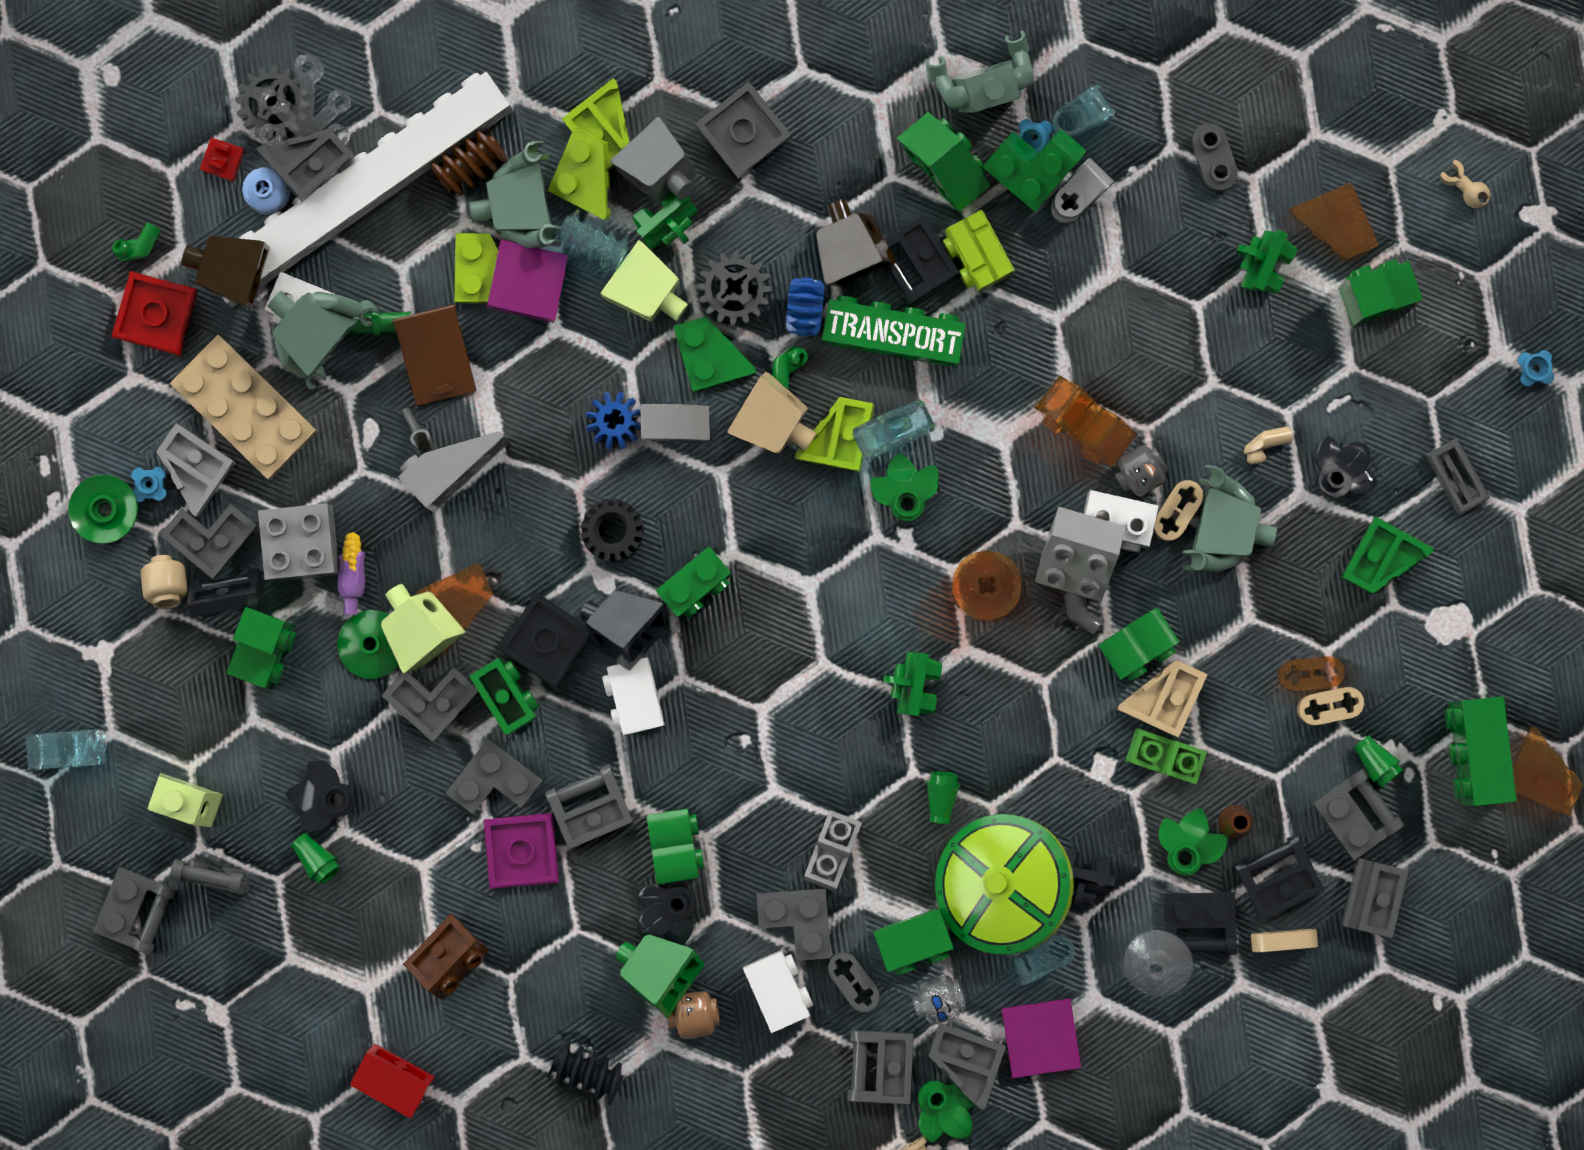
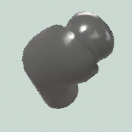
M1066 592L1065 605L1068 618L1094 635L1102 620L1087 610L1086 597Z

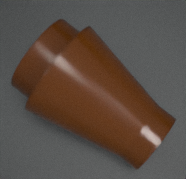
M1230 805L1220 813L1218 824L1221 832L1228 836V838L1241 839L1250 833L1253 826V818L1250 811L1244 806ZM1237 816H1241V819L1244 820V825L1237 829L1234 826V819Z

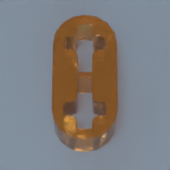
M1329 656L1290 660L1283 663L1277 671L1279 684L1288 691L1331 688L1340 684L1345 676V669L1341 661ZM1325 662H1329L1331 668L1337 669V675L1331 676V682H1327L1325 676L1314 677V670L1324 669ZM1290 666H1295L1298 672L1308 671V678L1298 679L1297 685L1293 686L1291 680H1285V673L1290 672Z

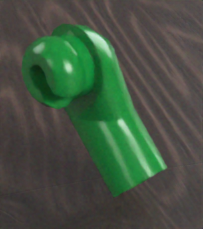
M146 222L137 239L127 241L118 239L112 246V252L120 261L124 262L146 258L162 230Z
M792 346L774 359L772 376L786 389H789V375L808 361L807 351L802 347Z

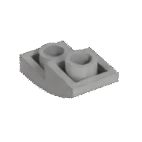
M683 404L640 405L641 439L660 441L710 440L709 406Z
M829 810L803 880L835 892L862 822Z

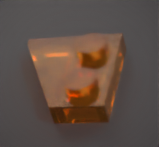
M1352 183L1289 209L1292 217L1298 218L1313 231L1312 233L1317 238L1329 244L1332 250L1345 261L1379 246Z
M476 563L416 591L417 595L428 591L433 593L463 630L470 626L476 615L494 595L480 563ZM456 641L443 650V652L449 651Z
M1530 726L1512 765L1515 792L1565 816H1570L1584 784L1564 764V760L1557 751L1550 747L1541 736L1538 728Z

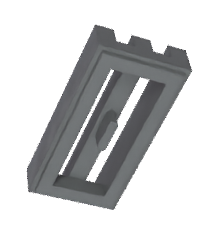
M1457 438L1424 455L1457 515H1461L1490 499ZM1453 449L1479 497L1473 499L1447 452L1448 450ZM1437 456H1441L1458 489L1460 490L1463 498L1465 499L1466 504L1463 505L1460 501L1451 482L1449 481L1446 473L1444 472L1441 464L1439 463Z

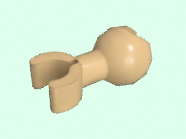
M1454 160L1452 163V167L1458 172V178L1449 177L1445 172L1440 174L1442 183L1448 186L1456 185L1463 192L1464 201L1469 207L1473 209L1482 208L1490 201L1491 193L1487 185L1482 182H1472L1464 175V167L1458 160ZM1482 198L1487 201L1485 203H1481L1479 199Z

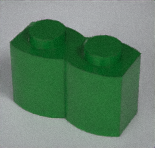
M1156 607L1097 646L1118 679L1122 680L1127 677L1129 682L1147 672L1144 665L1154 658L1161 663L1175 654L1176 650L1173 646L1178 644L1179 640Z
M689 808L647 814L657 884L699 878L698 870L705 869L702 848L695 849L693 836L699 835L696 814L690 815Z

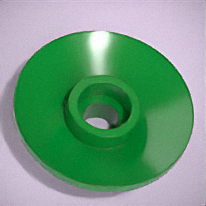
M101 474L85 479L74 489L69 500L68 514L73 528L80 536L94 543L106 544L118 541L130 532L137 519L138 503L133 490L126 482L112 475ZM104 504L111 506V513L108 516H102L100 513V508Z
M378 610L359 612L357 615L350 617L339 632L337 641L339 657L344 666L356 676L366 679H378L391 674L399 667L381 627L382 620L389 615L385 612ZM372 637L376 640V647L374 650L368 651L364 646V642L367 638Z

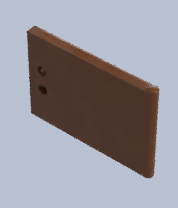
M455 304L396 318L392 321L398 335L416 406L477 391Z

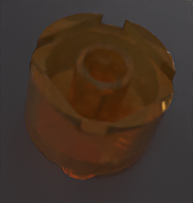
M980 551L967 556L957 566L951 579L950 591L952 599L961 613L976 621L990 622L1004 617L1016 606L1020 599L1022 582L1019 570L1010 558L999 552ZM988 578L992 579L994 583L991 588L994 590V593L991 595L989 592H986L982 595L978 591L980 584L977 581L979 579L986 581Z

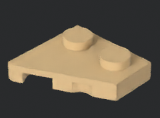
M1174 660L1120 703L1117 710L1179 738L1208 674L1178 660Z

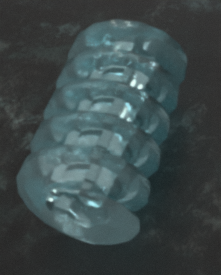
M577 209L561 224L562 230H558L554 240L563 241V251L566 253L576 246L575 257L581 259L588 253L587 263L589 265H594L600 259L599 269L603 272L612 266L613 276L628 255L630 248L628 247L629 236L626 234L620 241H617V229L615 228L607 235L603 234L605 223L601 222L596 228H592V216L589 215L583 222H580V210Z

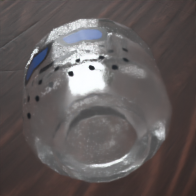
M946 974L920 982L917 987L918 996L912 997L917 1016H925L926 1020L932 1025L960 1017L962 1007L966 1006L958 979L953 981Z

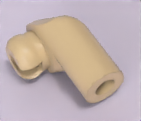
M1286 426L1260 433L1245 445L1244 454H1247V462L1250 465L1265 462L1266 455L1263 450L1291 443L1293 440L1291 429Z

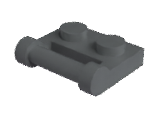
M610 765L600 768L599 773L559 790L552 788L545 791L568 849L633 822ZM601 786H607L609 795L567 813L565 812L562 803Z
M1364 768L1358 770L1311 803L1353 861L1404 826L1399 816L1394 817L1369 782L1368 778L1370 776ZM1354 787H1357L1382 822L1383 826L1376 831L1348 793Z
M175 859L173 862L170 880L227 890L235 894L248 893L251 879L244 878L242 870L222 867L221 872L208 870L209 864L205 862L188 860L187 865L186 861Z
M119 867L93 932L129 946L139 952L151 955L155 946L152 943L169 900L174 899L177 889L124 867ZM149 891L157 894L140 937L134 936L132 931Z
M851 1030L850 1041H854L851 1089H848L847 1100L910 1104L914 1034ZM867 1042L878 1043L875 1091L865 1090Z

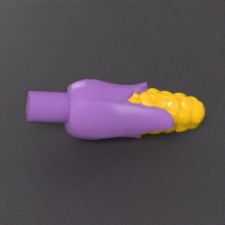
M354 532L345 536L343 554L339 555L340 568L337 585L340 597L344 598L343 615H357L358 598L363 596L365 589V552H362L360 548V536Z

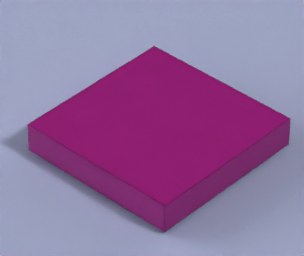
M500 240L486 308L554 323L568 255L540 248H525L518 243Z
M553 813L483 820L489 889L559 882Z
M1071 998L1001 1008L1012 1078L1081 1068Z

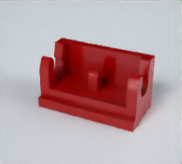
M374 1043L364 1056L350 1086L411 1119L416 1109L420 1106L435 1076Z

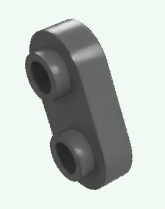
M1213 123L1203 124L1196 129L1192 136V150L1205 186L1214 192H1223L1235 183L1238 174L1237 167L1225 131ZM1204 136H1214L1216 144L1212 146L1207 145L1204 142ZM1215 168H1224L1226 177L1218 178L1214 173Z

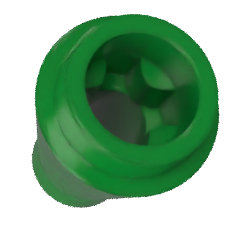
M1370 735L1353 747L1373 783L1377 782L1382 788L1403 772L1399 765L1401 761L1374 741Z
M942 771L930 772V779L926 780L930 810L929 821L938 824H949L961 785L958 783V775Z
M307 833L299 836L291 844V848L297 854L310 881H316L320 886L331 880L339 872L341 867L336 863L338 858L311 839Z

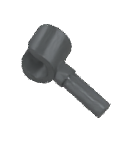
M410 408L403 409L402 414L412 433L410 441L415 453L421 456L418 447L422 443H429L432 450H434L435 446L430 433L420 428Z

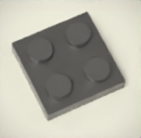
M747 82L695 123V127L737 179L792 137L750 82Z

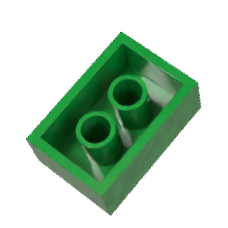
M1504 696L1448 702L1449 709H1445V723L1447 730H1452L1453 744H1449V757L1451 764H1456L1458 778L1453 779L1455 798L1460 799L1463 806L1517 802Z

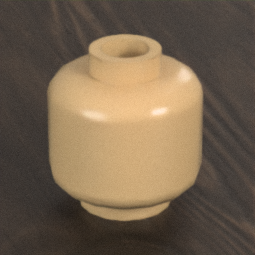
M155 556L151 558V563L146 564L140 571L143 598L147 602L152 603L153 607L158 609L173 608L178 606L180 600L186 597L188 588L185 567L179 561L172 560L171 556Z

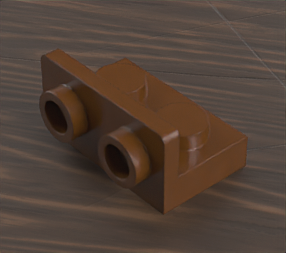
M450 914L403 965L428 992L443 999L458 988L460 981L470 970L477 968L482 963L489 948L479 941L456 916Z

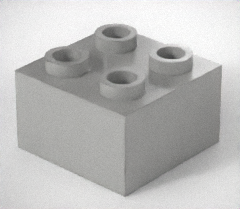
M324 503L258 510L265 580L275 582L339 575L333 506Z
M1058 506L1042 551L1035 582L1102 602L1119 557L1126 526Z

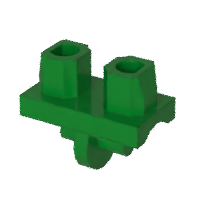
M671 193L664 201L659 202L663 208L655 215L647 207L640 209L633 215L632 219L638 228L636 230L645 245L653 251L662 242L668 246L676 238L683 245L687 243L689 239L684 231L693 225L690 218L698 210L689 196L681 200L674 193Z
M1264 230L1261 238L1253 236L1249 246L1238 245L1236 252L1244 257L1240 268L1247 271L1240 287L1248 291L1279 293L1284 277L1273 272L1276 261L1284 265L1290 264L1298 250L1286 240L1287 233L1281 230L1276 232Z
M907 652L905 665L896 663L894 676L884 675L883 682L893 684L891 698L899 699L897 713L919 716V713L935 712L936 695L923 693L925 679L939 681L942 663L928 658L929 654Z

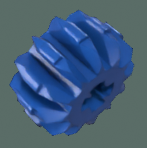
M803 277V279L794 278L790 282L786 316V329L788 333L807 337V335L816 336L820 332L825 287L822 281Z
M609 392L604 393V399L607 404L602 406L598 400L594 399L592 404L599 410L598 413L586 412V418L597 421L586 426V429L589 433L599 431L593 439L596 444L601 443L607 437V450H612L614 440H618V445L623 450L626 449L624 437L627 436L634 443L638 440L631 430H641V423L633 421L641 417V411L637 409L629 412L635 406L636 400L631 398L623 405V392H618L616 402H612ZM614 413H620V419H624L623 425L617 424L615 429H610L609 422L606 423L607 417L613 418Z

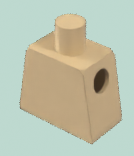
M767 372L760 376L727 431L733 436L774 453H780L788 441L806 451L817 434L800 423L808 409L806 405Z

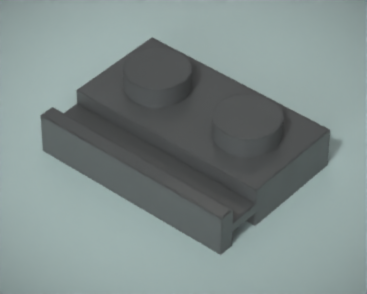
M1357 858L1341 926L1393 938L1409 870Z

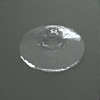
M1152 930L1139 934L1128 944L1123 957V967L1128 980L1136 989L1151 996L1162 997L1175 994L1188 983L1193 971V958L1188 946L1179 937L1166 931ZM1158 964L1163 968V971L1155 972L1151 969V966Z

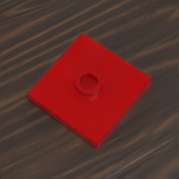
M130 271L111 337L180 356L198 290Z

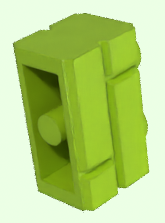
M983 210L972 214L945 230L944 234L947 238L942 240L943 245L951 259L956 256L963 267V269L959 270V274L967 289L974 287L976 293H980L1014 274L1015 270Z

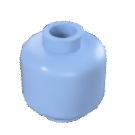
M261 167L255 169L247 175L243 182L242 193L244 200L254 211L260 214L272 215L275 212L281 211L289 201L290 189L271 168Z

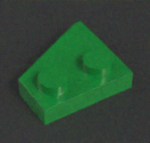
M706 316L673 326L693 393L756 375L755 367Z
M1375 516L1341 578L1367 593L1373 594L1420 560L1429 556L1434 548Z

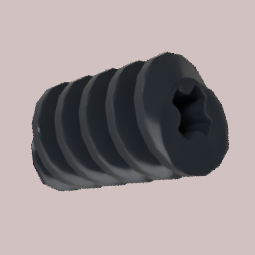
M567 1039L559 1048L546 1079L553 1072H556V1084H561L568 1077L570 1090H573L579 1083H582V1095L586 1096L592 1089H595L594 1100L599 1101L607 1094V1106L611 1107L624 1077L622 1074V1063L618 1062L612 1069H609V1057H605L597 1064L595 1051H592L584 1058V1047L580 1045L572 1053L570 1052L571 1041Z

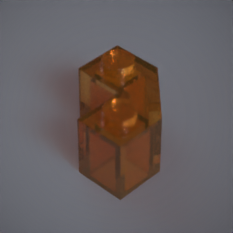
M1060 375L1034 407L1044 417L1041 423L1057 435L1059 432L1063 433L1082 448L1080 453L1094 464L1102 461L1113 467L1137 436L1119 416L1099 406L1081 387Z

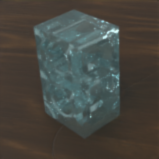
M94 729L26 735L28 770L106 764L104 730Z

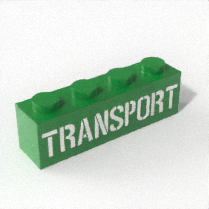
M839 295L837 300L829 299L822 344L943 366L958 367L966 323L959 322L958 316L940 313L938 318L925 316L924 310L906 307L904 312L891 310L892 305L872 301L870 306L857 304L858 299Z

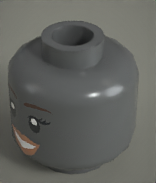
M1141 445L1119 458L1118 467L1120 472L1115 474L1125 492L1131 489L1135 495L1143 496L1165 482V472L1169 471L1155 447L1150 450L1149 447Z

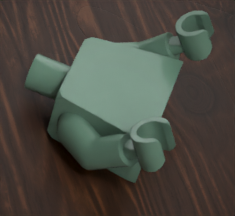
M1020 31L1021 38L1016 41H1011L1009 35L1005 37L1009 53L1013 57L1012 60L954 78L947 75L944 57H938V65H931L926 60L927 79L935 83L946 105L952 109H959V112H978L1019 99L1022 95L1021 90L1030 86L1034 79L1028 54L1030 48L1026 35L1023 31Z
M531 141L527 143L523 151L511 157L506 164H503L493 173L492 180L486 183L489 199L469 202L473 222L493 219L494 229L497 234L502 235L504 240L518 243L525 248H536L546 245L560 247L562 245V241L553 240L554 232L562 230V227L551 224L542 170L539 164L534 165L535 162H544L549 159V154L538 155L537 152L538 147L544 144V141Z
M280 291L267 306L282 319L272 331L281 365L299 378H305L306 385L311 390L317 388L313 377L318 376L324 381L326 380L322 364L357 323L353 318L358 316L364 326H371L373 324L371 319L364 316V314L368 311L379 313L371 301L365 300L359 303L342 295L318 291L306 293L296 303Z
M1205 465V468L1211 471V477L1209 480L1200 478L1199 483L1214 488L1209 487L1204 492L1192 550L1183 551V554L1191 556L1192 563L1189 566H1183V570L1220 572L1240 565L1244 557L1251 556L1253 544L1272 548L1276 538L1277 527L1259 524L1261 508L1255 506L1254 497L1238 481L1225 475L1222 468Z

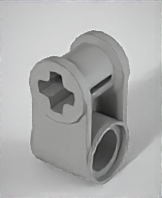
M1088 158L1074 172L1069 181L1058 191L1053 199L1050 208L1053 217L1061 223L1075 221L1114 183V180L1091 158ZM1072 200L1074 202L1073 207L1066 211L1063 210L1061 207L1063 202Z

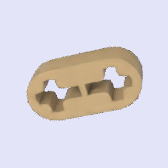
M1185 480L1178 483L1158 511L1153 532L1160 540L1172 541L1177 539L1184 532L1203 500V491L1196 482ZM1188 488H1192L1194 490L1192 497L1196 499L1195 503L1188 502L1182 510L1177 508L1182 498L1178 494L1179 490L1185 491ZM1173 512L1177 513L1178 517L1174 522V526L1178 528L1177 531H1170L1164 534L1162 532L1163 525L1159 523L1161 518L1167 520Z
M1352 687L1310 694L1299 701L1297 714L1299 719L1307 725H1321L1358 716L1362 712L1364 698L1357 689ZM1344 693H1347L1349 698L1356 699V704L1351 706V712L1347 713L1346 708L1334 709L1333 702L1344 699ZM1310 700H1314L1315 705L1327 704L1328 707L1327 711L1317 713L1318 719L1313 720L1312 715L1305 714V708L1310 706Z
M1317 929L1251 934L1252 952L1318 947Z

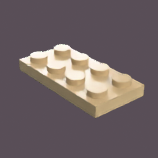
M217 335L170 383L268 480H271L318 432L220 335Z

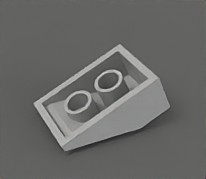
M498 431L423 453L419 458L417 455H413L401 466L400 469L403 473L398 478L427 509L435 513L509 444V441Z

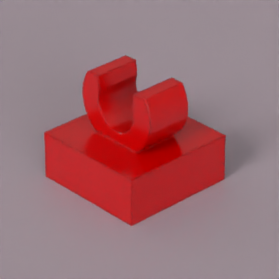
M211 137L200 170L234 183L245 150L244 148Z

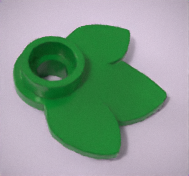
M898 453L888 466L887 477L871 478L872 495L878 503L890 507L897 519L905 522L914 521L923 513L925 501L934 496L937 491L939 481L938 470L935 465H929L917 471L908 458ZM905 498H909L914 502V508L910 511H905L901 507V501Z
M1201 808L1187 813L1179 824L1171 819L1164 818L1159 827V842L1168 852V865L1173 872L1182 876L1194 874L1199 870L1201 864L1216 862L1222 856L1228 844V836L1209 834L1208 820ZM1186 851L1190 854L1191 860L1187 865L1180 864L1178 860L1181 852Z
M936 1080L925 1083L920 1088L917 1097L919 1107L922 1110L918 1120L921 1134L930 1143L935 1142L943 1132L957 1139L969 1138L972 1132V1119L968 1110L975 1105L954 1083L946 1085ZM935 1093H940V1102L936 1105H932V1095Z

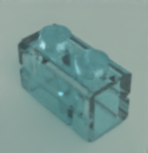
M919 399L879 415L854 428L853 436L864 459L869 461L908 445L935 431V425L924 401Z

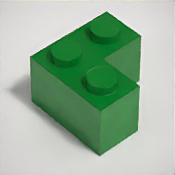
M927 112L897 137V140L911 161L929 176L942 198L958 212L963 210L991 186L984 176V173L987 171L982 167L984 164L976 155L972 156L969 152L973 148L969 140L961 132L956 134L952 126L944 118L938 120Z
M1062 129L1054 135L1040 153L1013 131L982 167L1035 212L1087 151Z
M1397 259L1382 263L1375 270H1372L1370 265L1350 272L1351 275L1345 277L1346 282L1338 288L1352 327L1414 306L1423 300L1410 262L1406 261L1399 264Z
M245 607L233 638L238 644L226 674L265 689H271L272 684L277 685L284 671V665L280 664L285 651H291L297 637V633L293 632L295 624Z

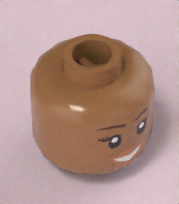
M706 991L685 993L669 1016L670 1029L677 1028L679 1036L683 1039L710 1036L714 1032V1026H720L717 999H711Z

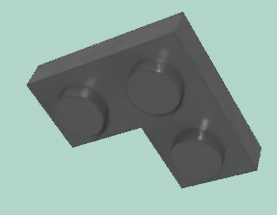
M229 504L209 530L181 508L160 536L215 580L259 526L232 504Z
M453 667L432 692L426 689L409 672L404 674L402 672L381 696L427 738L435 742L479 692L472 682Z
M487 738L447 790L446 794L471 814H475L494 788L523 808L544 780L491 739Z
M826 888L756 893L759 929L794 926L796 961L831 958Z

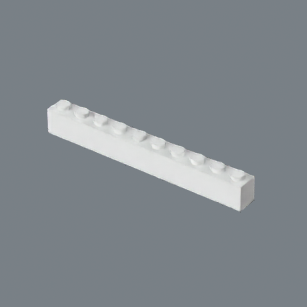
M484 72L482 75L475 73L462 82V89L453 95L446 93L439 97L433 103L435 107L424 115L420 112L406 121V128L396 135L394 132H391L382 137L377 142L379 147L369 154L362 152L349 161V168L340 174L338 172L333 174L319 189L311 193L302 202L295 198L292 202L293 207L284 213L278 211L269 216L264 221L266 226L256 233L249 231L239 237L241 239L260 240L270 247L258 289L431 169L430 163L438 164L442 161L441 156L443 154L447 156L453 154V147L461 148L465 145L464 140L466 138L469 140L476 138V131L479 130L483 133L513 112L510 104L488 73ZM223 298L224 301L230 307L233 308L235 305H237L236 303Z

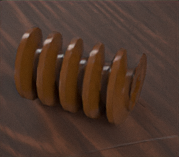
M479 130L475 132L477 144L466 138L464 140L465 152L457 146L453 147L454 160L443 154L441 156L443 167L434 162L430 163L431 169L450 196L451 190L460 196L464 194L461 185L463 182L473 188L475 186L474 174L482 180L486 179L484 167L489 168L493 172L497 171L496 159H499L504 164L508 162V157L489 130L488 136Z

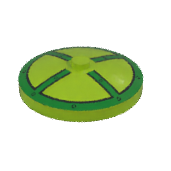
M1009 814L986 816L963 827L945 847L940 857L935 877V893L938 907L943 919L952 932L960 940L977 950L1000 955L1023 953L1047 941L1065 920L1072 902L1074 887L1072 867L1066 851L1058 839L1041 824L1021 816Z

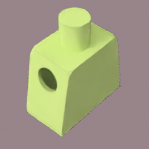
M638 240L601 292L602 298L650 322L656 318L660 311H663L677 321L688 306L686 302L673 294L680 284L677 276L640 240Z
M399 584L385 594L394 611L382 620L381 627L403 674L424 667L465 633L459 623L434 594L429 591L411 597L405 586Z
M160 773L147 809L191 825L212 827L223 794ZM206 802L204 811H203V813L201 814L202 807H203L204 803Z

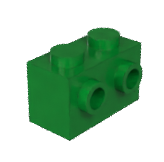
M707 547L655 591L678 619L684 615L689 619L704 607L701 601L710 593L716 597L731 584L727 579L732 576V573L714 551Z
M497 658L469 676L506 736L512 735L539 718L535 710L540 707L529 690L523 693L516 681L521 679V676L511 661L505 664L503 659Z
M939 908L873 930L887 972L894 970L896 976L916 969L914 963L927 958L928 963L931 964L948 958L947 951L954 949Z

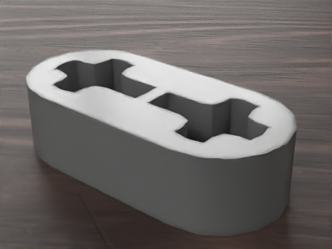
M838 952L834 954L828 963V972L834 983L855 1010L860 1012L873 1010L878 1005L880 999L875 983L851 953ZM840 958L844 962L850 960L853 963L849 969L855 978L850 982L843 973L837 976L834 972L837 969L836 961ZM858 982L864 990L869 988L873 990L874 993L870 995L872 1002L869 1005H866L864 1002L859 1004L855 1002L854 999L858 996L857 991L853 987L855 983Z

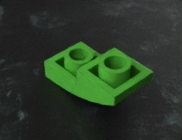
M1136 728L1125 761L1197 785L1207 751Z

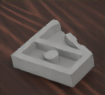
M175 423L157 450L161 461L171 474L174 484L188 504L191 514L199 517L235 464L233 460L177 423Z

